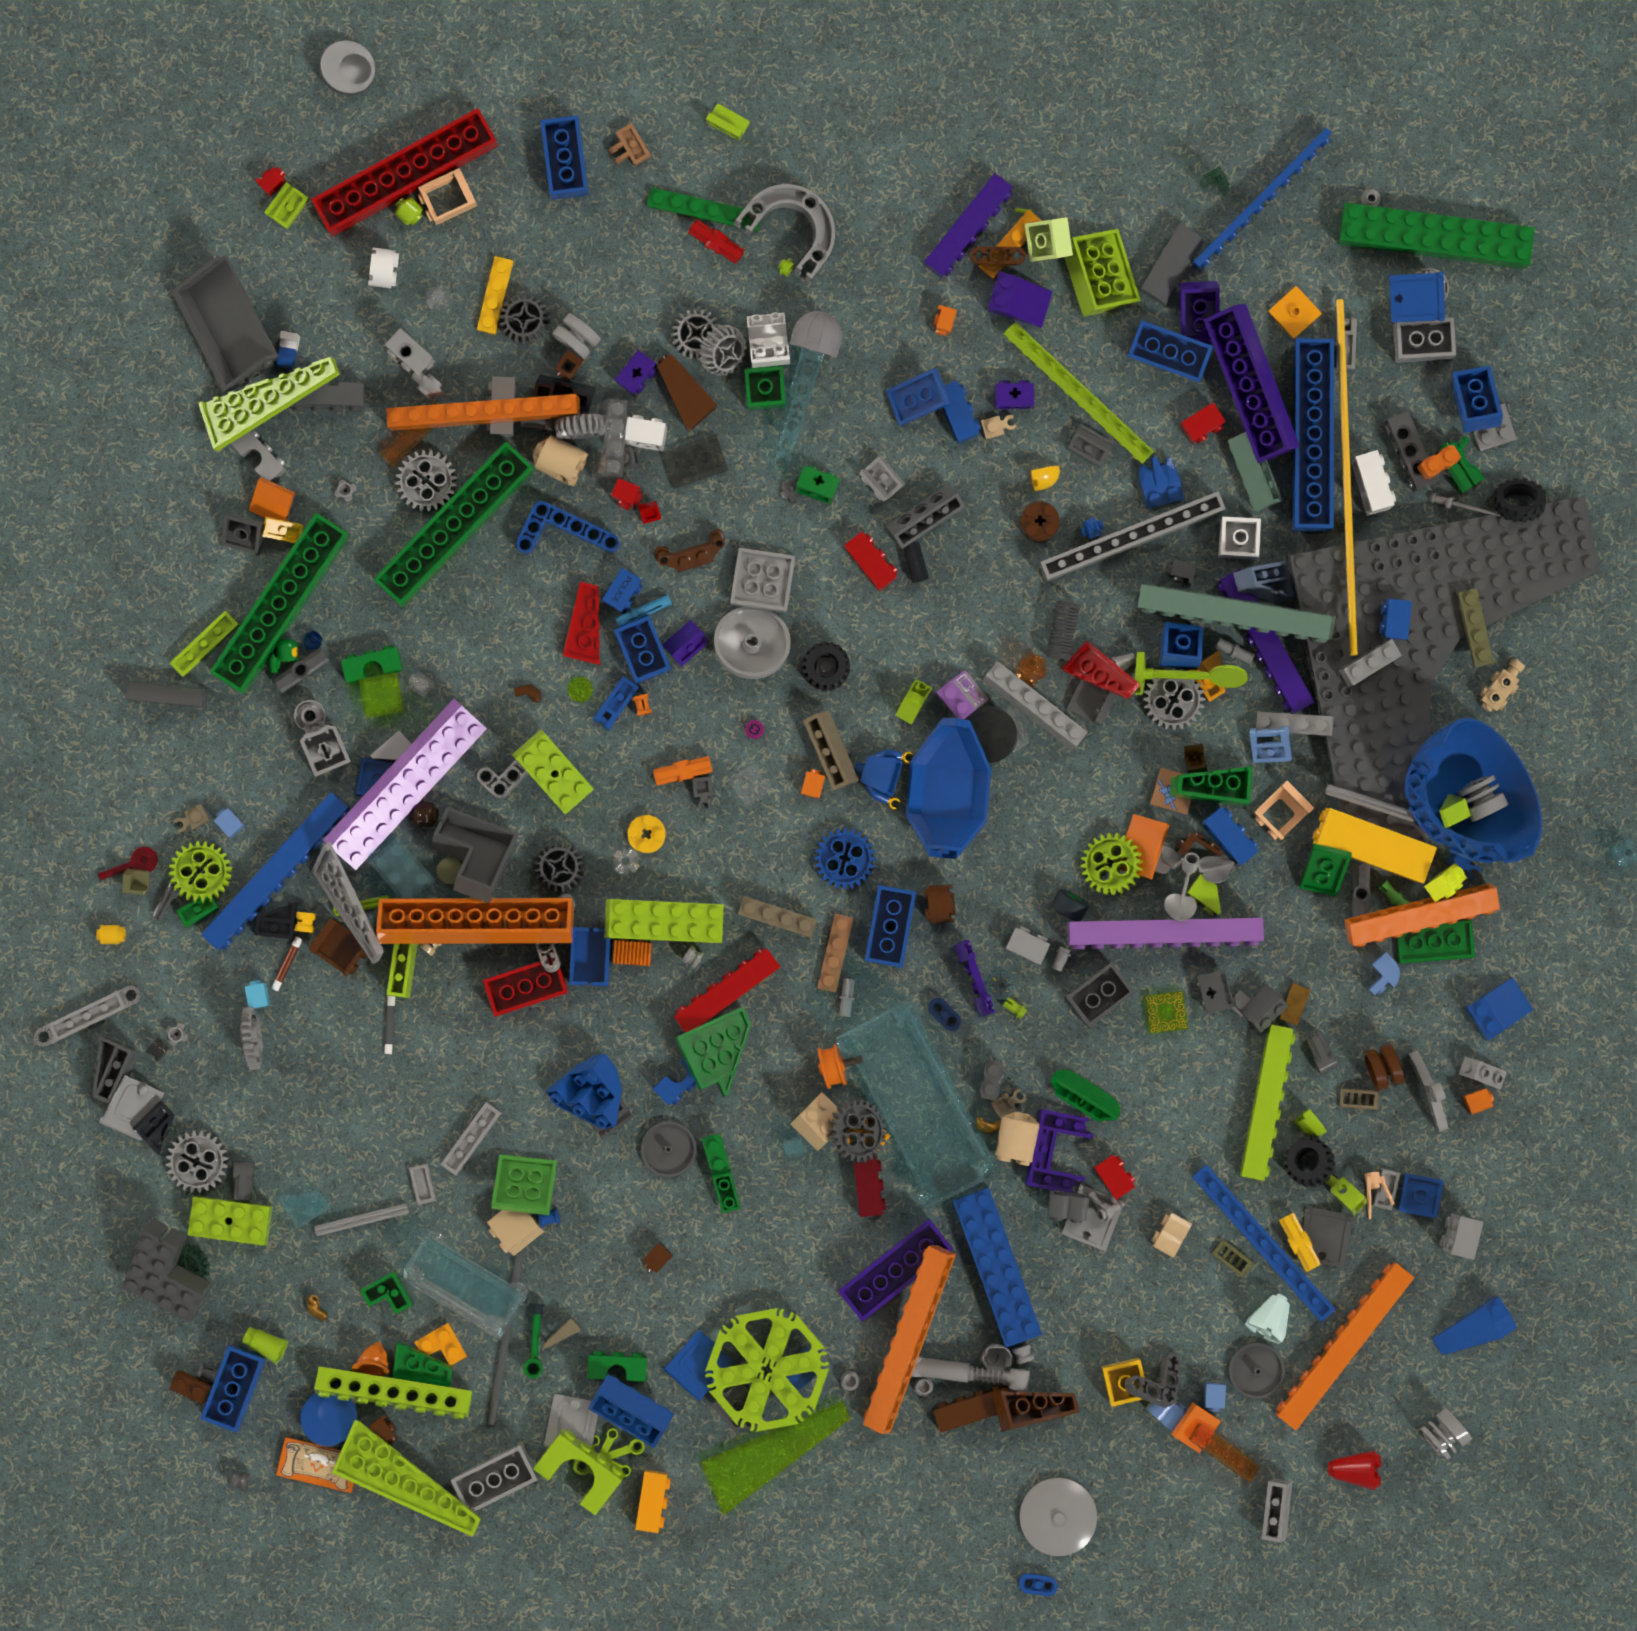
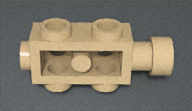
M1512 658L1507 670L1502 669L1500 672L1496 671L1492 675L1490 680L1493 682L1489 688L1485 686L1479 694L1482 697L1479 700L1483 703L1481 705L1482 708L1488 712L1492 710L1496 712L1506 706L1508 702L1506 698L1509 694L1513 695L1519 687L1517 685L1519 679L1516 676L1525 668V665L1520 661ZM1504 679L1509 680L1508 686L1503 684ZM1494 694L1498 696L1497 701L1492 700Z

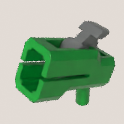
M1463 436L1458 444L1455 441L1452 443L1447 441L1440 446L1442 450L1447 446L1454 445L1461 456L1460 460L1452 467L1438 473L1449 477L1460 495L1485 479L1477 466L1471 465L1464 456L1465 452L1463 449L1470 441L1466 436Z

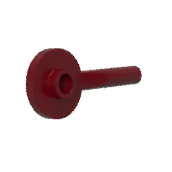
M140 847L133 852L130 862L98 873V877L101 881L133 868L135 870L152 872L158 864V856L153 849Z

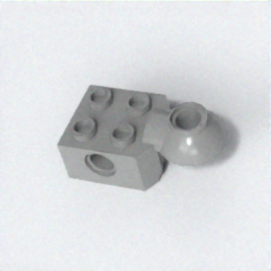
M400 328L385 344L388 349L386 353L396 363L398 361L401 362L400 365L419 384L417 389L428 399L443 395L444 392L440 389L443 385L430 373L427 376L425 375L435 362L433 357ZM410 351V355L405 357L404 354Z
M306 700L296 707L294 720L297 726L305 731V734L299 741L316 777L351 761L336 726L324 723L326 714L323 706L317 701ZM307 710H312L315 713V718L312 721H307L304 718V713Z

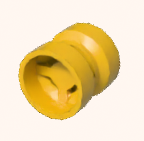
M296 912L298 921L294 931L314 933L313 921L316 914Z

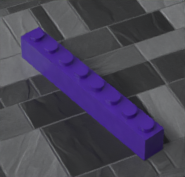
M1233 573L1218 581L1220 584L1218 589L1222 595H1226L1228 598L1259 603L1256 597L1238 592ZM1251 627L1248 630L1245 629L1248 634L1245 636L1250 646L1254 645L1256 649L1255 656L1258 661H1263L1266 667L1264 672L1268 679H1273L1275 683L1273 688L1278 696L1281 695L1285 702L1282 704L1287 713L1295 714L1315 703L1279 637L1275 635V631L1270 630V632L1263 633L1257 632L1256 627Z

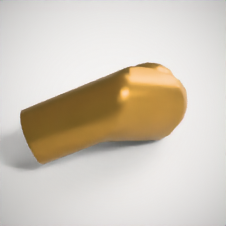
M977 1117L974 1123L977 1130L985 1134H991L1000 1130L1001 1120L989 1123L983 1117Z

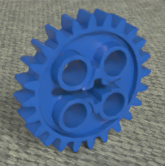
M844 827L843 833H840V830L837 828L835 835L829 831L830 838L823 836L825 842H818L821 849H815L819 856L814 857V860H818L819 863L814 866L821 868L817 874H824L822 880L829 879V886L833 882L836 883V889L840 884L843 886V890L846 889L848 884L853 889V883L855 882L858 886H861L860 879L867 881L865 874L872 875L868 869L875 868L873 864H870L871 861L876 860V858L871 857L875 850H869L872 843L866 844L865 841L868 837L866 836L861 839V832L855 835L853 828L850 833H847L846 827ZM837 841L844 845V849L841 852L833 850V844ZM850 842L851 846L848 853L850 862L846 861L843 874L839 875L842 863L839 857L844 855L847 843ZM852 848H861L862 855L854 857L851 854ZM830 860L837 861L839 864L838 869L834 871L829 870L828 862ZM849 865L857 868V873L854 876H849L846 873V868Z

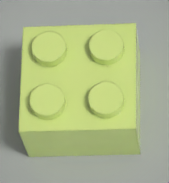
M1067 217L1025 224L1030 262L1073 255Z

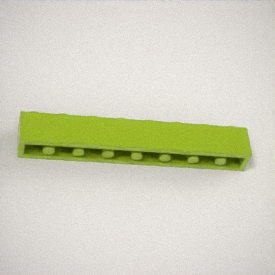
M1271 1024L1268 1027L1240 1176L1265 1181V1177L1269 1176L1270 1166L1267 1165L1274 1151V1147H1271L1272 1139H1276L1277 1136L1275 1123L1276 1120L1279 1121L1281 1109L1278 1108L1280 1101L1283 1102L1285 1090H1282L1283 1082L1286 1083L1288 1079L1286 1066L1287 1063L1290 1064L1292 1052L1289 1051L1291 1044L1294 1045L1296 1033H1293L1294 1029Z

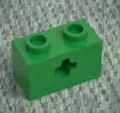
M804 466L795 492L831 505L840 478H837L833 473L821 472L814 466Z

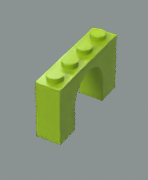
M563 1428L537 1461L533 1470L549 1481L559 1466L567 1460L577 1459L587 1463L594 1473V1484L584 1495L580 1505L596 1515L622 1482L625 1474L619 1466L608 1462L603 1454L596 1453L588 1443L580 1441L572 1431Z

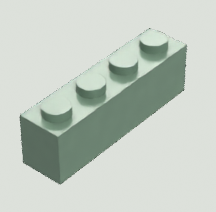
M1246 432L1229 439L1230 452L1235 458L1236 468L1241 474L1243 486L1248 492L1250 504L1254 511L1263 510L1282 502L1268 462L1257 463Z

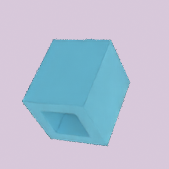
M256 980L249 982L250 986H245L248 1007L256 1009L270 1006L266 983Z

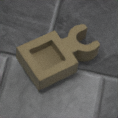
M199 804L184 812L186 818H176L173 822L174 824L178 822L183 823V827L178 830L179 833L187 830L189 825L194 830L209 822L210 819L203 805Z
M1016 1089L1011 1097L1005 1093L990 1103L1000 1119L1017 1110L1014 1104L1026 1101L1025 1097L1021 1100L1016 1098V1094L1021 1089Z

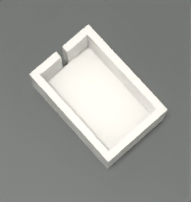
M1378 450L1356 456L1351 461L1367 516L1387 511L1396 502L1395 494L1393 491H1390L1388 485L1390 483L1389 475L1383 469V465H1385L1383 455L1379 454Z

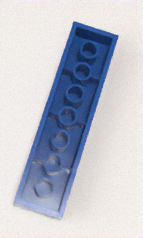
M989 1187L953 1199L954 1207L1005 1347L1007 1348L1042 1335Z

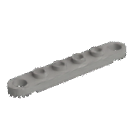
M127 986L39 1028L34 1033V1041L42 1047L56 1043L137 1004L141 1000V991L136 986ZM129 990L136 992V998L133 1001H129L126 997V993ZM43 1031L49 1034V1039L45 1043L39 1039V1035Z

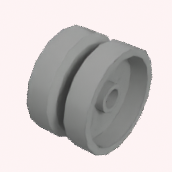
M568 313L562 320L566 328L558 326L552 335L569 351L585 360L590 354V350L584 343L590 347H596L601 338L585 322Z

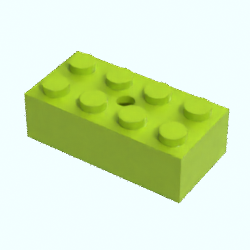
M541 729L512 754L565 815L594 790ZM556 770V773L551 776L552 771Z
M194 1196L188 1236L265 1246L268 1244L273 1206ZM228 1217L232 1219L231 1225H228L226 1221Z

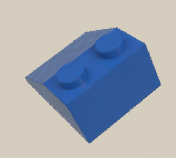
M1513 977L1464 1007L1484 1040H1490L1533 1010Z

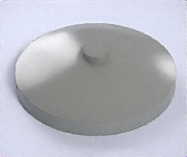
M750 607L734 609L721 619L715 630L714 651L717 659L727 671L738 677L760 679L770 676L783 666L789 655L791 640L788 628L784 621L770 610Z
M1049 1478L1034 1485L1025 1495L1020 1507V1525L1025 1538L1035 1549L1051 1556H1066L1079 1551L1090 1541L1096 1529L1097 1510L1091 1495L1082 1485L1067 1478Z

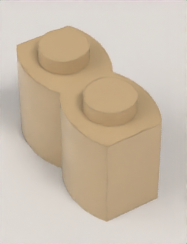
M1170 1212L1169 1215L1165 1214L1160 1223L1163 1227L1160 1232H1155L1151 1241L1154 1242L1153 1247L1174 1258L1192 1223Z

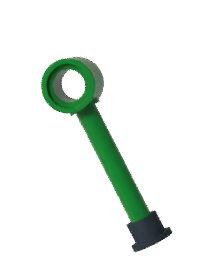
M530 1303V1306H532L531 1313L533 1314L531 1354L523 1366V1372L528 1378L534 1379L539 1377L544 1369L543 1363L538 1358L540 1319L545 1304ZM530 1363L538 1365L539 1370L537 1373L533 1374L528 1370Z

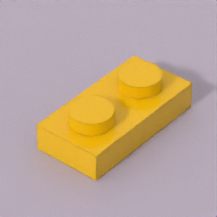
M265 517L261 535L267 538L296 543L302 534L304 526L299 523Z

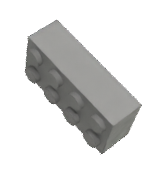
M520 1443L452 1477L451 1483L460 1501L475 1512L537 1481L539 1476L533 1470L534 1466L523 1443Z

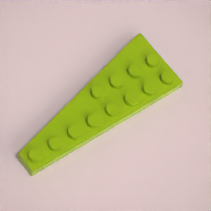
M328 357L313 362L308 367L296 368L294 372L282 373L274 379L270 380L268 378L245 386L244 389L237 392L230 391L228 395L213 397V400L205 403L203 401L200 402L199 407L213 449L218 452L339 376L340 373L335 359Z
M357 1419L354 1421L333 1468V1474L473 1537L482 1519L479 1515Z

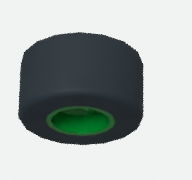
M1064 889L1058 890L1051 903L1052 908L1059 914L1077 922L1083 919L1089 908V904L1084 899Z

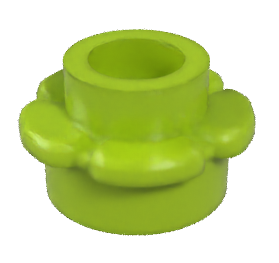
M790 258L787 261L783 259L779 264L780 275L783 274L787 277L793 270L795 264L791 262Z

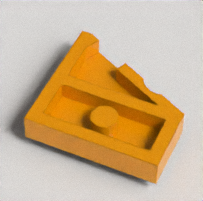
M1220 650L1203 660L1198 671L1210 672L1214 667L1221 666ZM1209 679L1195 681L1196 684H1202L1199 688L1200 690H1205L1203 694L1208 702L1226 692L1225 687L1217 686Z

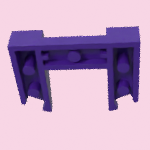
M968 939L953 945L959 963L967 961L965 969L968 976L972 975L974 983L971 984L975 994L979 993L980 996L973 999L979 1017H983L996 1011L992 1009V999L986 991L975 961V953L971 945L968 944L970 943Z
M1039 1108L1037 1122L1040 1126L1033 1154V1162H1030L1027 1168L1025 1185L1075 1193L1071 1190L1078 1180L1083 1183L1085 1177L1050 1170L1057 1132L1093 1139V1133H1087L1085 1122L1089 1121V1118Z

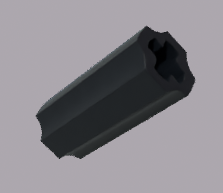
M910 543L903 550L912 583L928 580L929 576L920 543Z

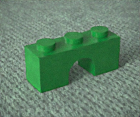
M393 645L384 646L382 651L375 652L374 649L363 652L364 655L356 656V654L347 655L345 660H341L347 684L367 680L365 670L371 663H379L384 675L404 671L399 648Z
M594 1350L593 1354H589L587 1379L605 1380L611 1366L621 1365L626 1370V1381L646 1382L647 1356H643V1353L632 1352V1356L624 1355V1352L613 1351L612 1355H607L605 1351Z

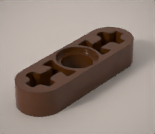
M979 246L973 248L970 253L971 262L975 265L1018 266L1024 262L1026 257L1025 251L1021 247ZM978 251L981 255H987V251H990V261H986L987 257H981V260L978 261L977 257L973 255H976ZM995 251H1000L1003 254L1001 261L993 259L992 254ZM1006 251H1009V255H1014L1015 252H1019V255H1022L1019 261H1015V257H1009V261H1005Z

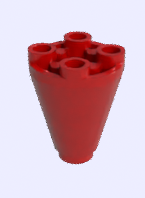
M1377 1451L1337 1458L1334 1461H1329L1328 1473L1334 1479L1366 1489L1376 1490L1377 1487H1381V1475L1378 1474V1467L1381 1468L1382 1458L1380 1454H1377Z

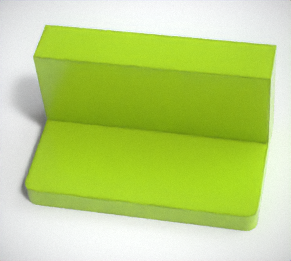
M717 104L713 112H709L706 118L707 124L740 141L750 124L749 120L720 104Z

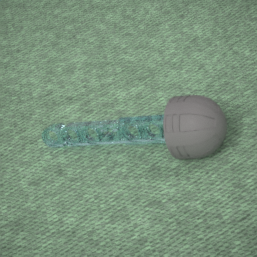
M812 311L806 313L799 318L793 328L789 344L802 348L788 394L790 396L777 437L776 450L773 451L771 466L777 471H786L790 466L793 456L790 454L795 449L823 355L837 358L842 341L841 327L837 320L826 312ZM809 365L811 373L806 376L803 373V368ZM803 383L806 386V391L803 394H799L798 386ZM793 405L800 406V409L795 411ZM790 414L798 416L797 419L790 417ZM793 420L795 422V428L792 431H789L787 429V424L789 421ZM784 439H788L790 442V446L787 449H783L781 445ZM782 457L785 461L784 465L778 468L776 461Z

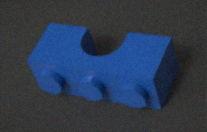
M685 1059L681 1063L687 1070V1076L682 1082H674L666 1075L653 1088L668 1106L671 1103L676 1105L683 1098L680 1094L685 1089L689 1092L696 1085Z

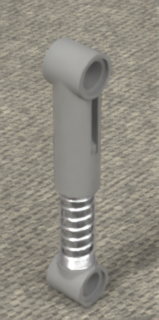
M918 1356L911 1376L966 1383L969 1380H977V1382L981 1380L983 1383L985 1381L988 1383L993 1382V1384L996 1382L999 1385L1002 1383V1385L1008 1386L1009 1389L1028 1391L1030 1371L1011 1368L1010 1371H999V1369L994 1371V1369H983V1367L979 1369L978 1367L970 1366V1363Z

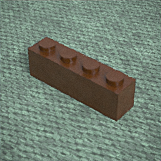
M1002 1383L1000 1385L996 1384L991 1386L992 1390L984 1392V1389L973 1392L971 1397L966 1398L965 1395L954 1398L955 1402L947 1404V1401L937 1403L933 1411L940 1433L997 1415L992 1394L999 1391L1009 1392L1007 1386H1003Z

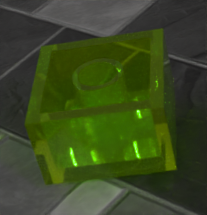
M398 673L359 680L366 718L371 719L406 712Z

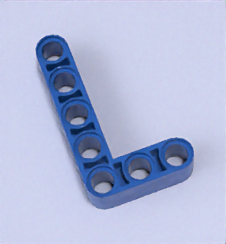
M544 501L535 503L516 542V546L522 554L528 555L532 553L546 524H549L609 553L616 552L620 547V541L616 535ZM544 506L547 508V512L545 515H538L537 509ZM559 514L564 516V521L560 524L554 522L555 516ZM578 522L582 527L580 531L575 532L571 527L574 523ZM531 524H538L539 529L537 532L532 533L529 531ZM597 531L599 532V537L591 540L589 533ZM607 540H616L615 547L608 548L606 546ZM529 541L531 543L530 548L527 550L521 549V543Z

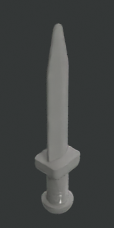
M1432 493L1429 496L1430 503L1442 504L1449 509L1453 508L1454 505L1484 514L1500 516L1484 509L1454 502V497L1446 498L1438 496L1436 493Z

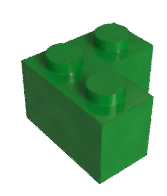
M397 1270L360 1290L368 1307L386 1298L395 1315L415 1304Z

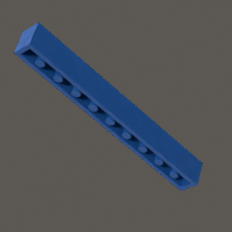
M331 792L206 928L201 936L217 950H226L232 944L231 939L234 935L239 936L246 928L244 924L248 920L253 921L259 914L257 910L261 906L265 907L271 901L270 896L274 892L278 893L284 887L283 882L287 877L291 879L298 871L296 867L300 863L305 864L311 857L309 853L313 849L317 850L323 844L322 839L332 831L339 820L341 821L350 808Z

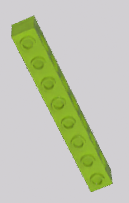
M320 1366L314 1388L315 1393L324 1398H329L332 1395L337 1396V1399L349 1401V1398L357 1399L356 1402L368 1404V1401L375 1402V1405L380 1407H387L388 1404L394 1405L399 1410L413 1408L418 1413L431 1411L437 1416L450 1414L456 1419L469 1417L473 1395L470 1390ZM335 1380L341 1382V1386L337 1389L331 1387V1383ZM352 1384H359L360 1389L357 1392L350 1390ZM378 1387L380 1390L378 1394L371 1395L369 1393L370 1388ZM391 1390L399 1392L395 1398H390L388 1393ZM410 1393H416L418 1398L415 1401H409L407 1396ZM429 1396H435L437 1401L434 1404H428L426 1399ZM448 1399L456 1401L453 1407H447L445 1403Z

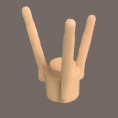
M1379 1172L1364 1174L1367 1188L1368 1219H1371L1372 1212L1371 1190L1380 1188L1379 1184H1382L1391 1205L1394 1204L1385 1182V1176L1380 1177Z

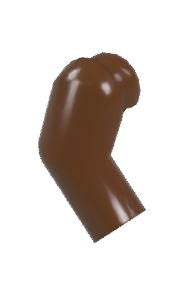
M531 684L514 688L516 697L528 695L531 697L532 702L535 703L539 702L542 698L540 690Z

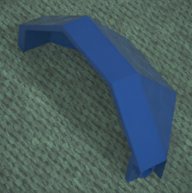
M942 718L910 761L905 815L926 852L931 857L957 859L987 821L991 767L970 720Z

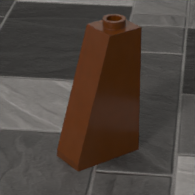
M672 354L669 356L665 355L658 361L659 365L657 368L686 430L690 432L717 408V404Z

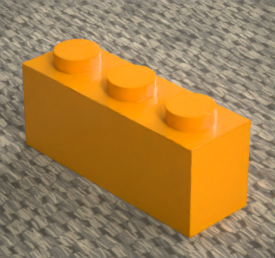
M645 1469L635 1530L659 1533V1528L663 1529L665 1517L661 1516L662 1509L667 1508L668 1498L664 1497L665 1490L670 1489L671 1478H667L668 1473Z

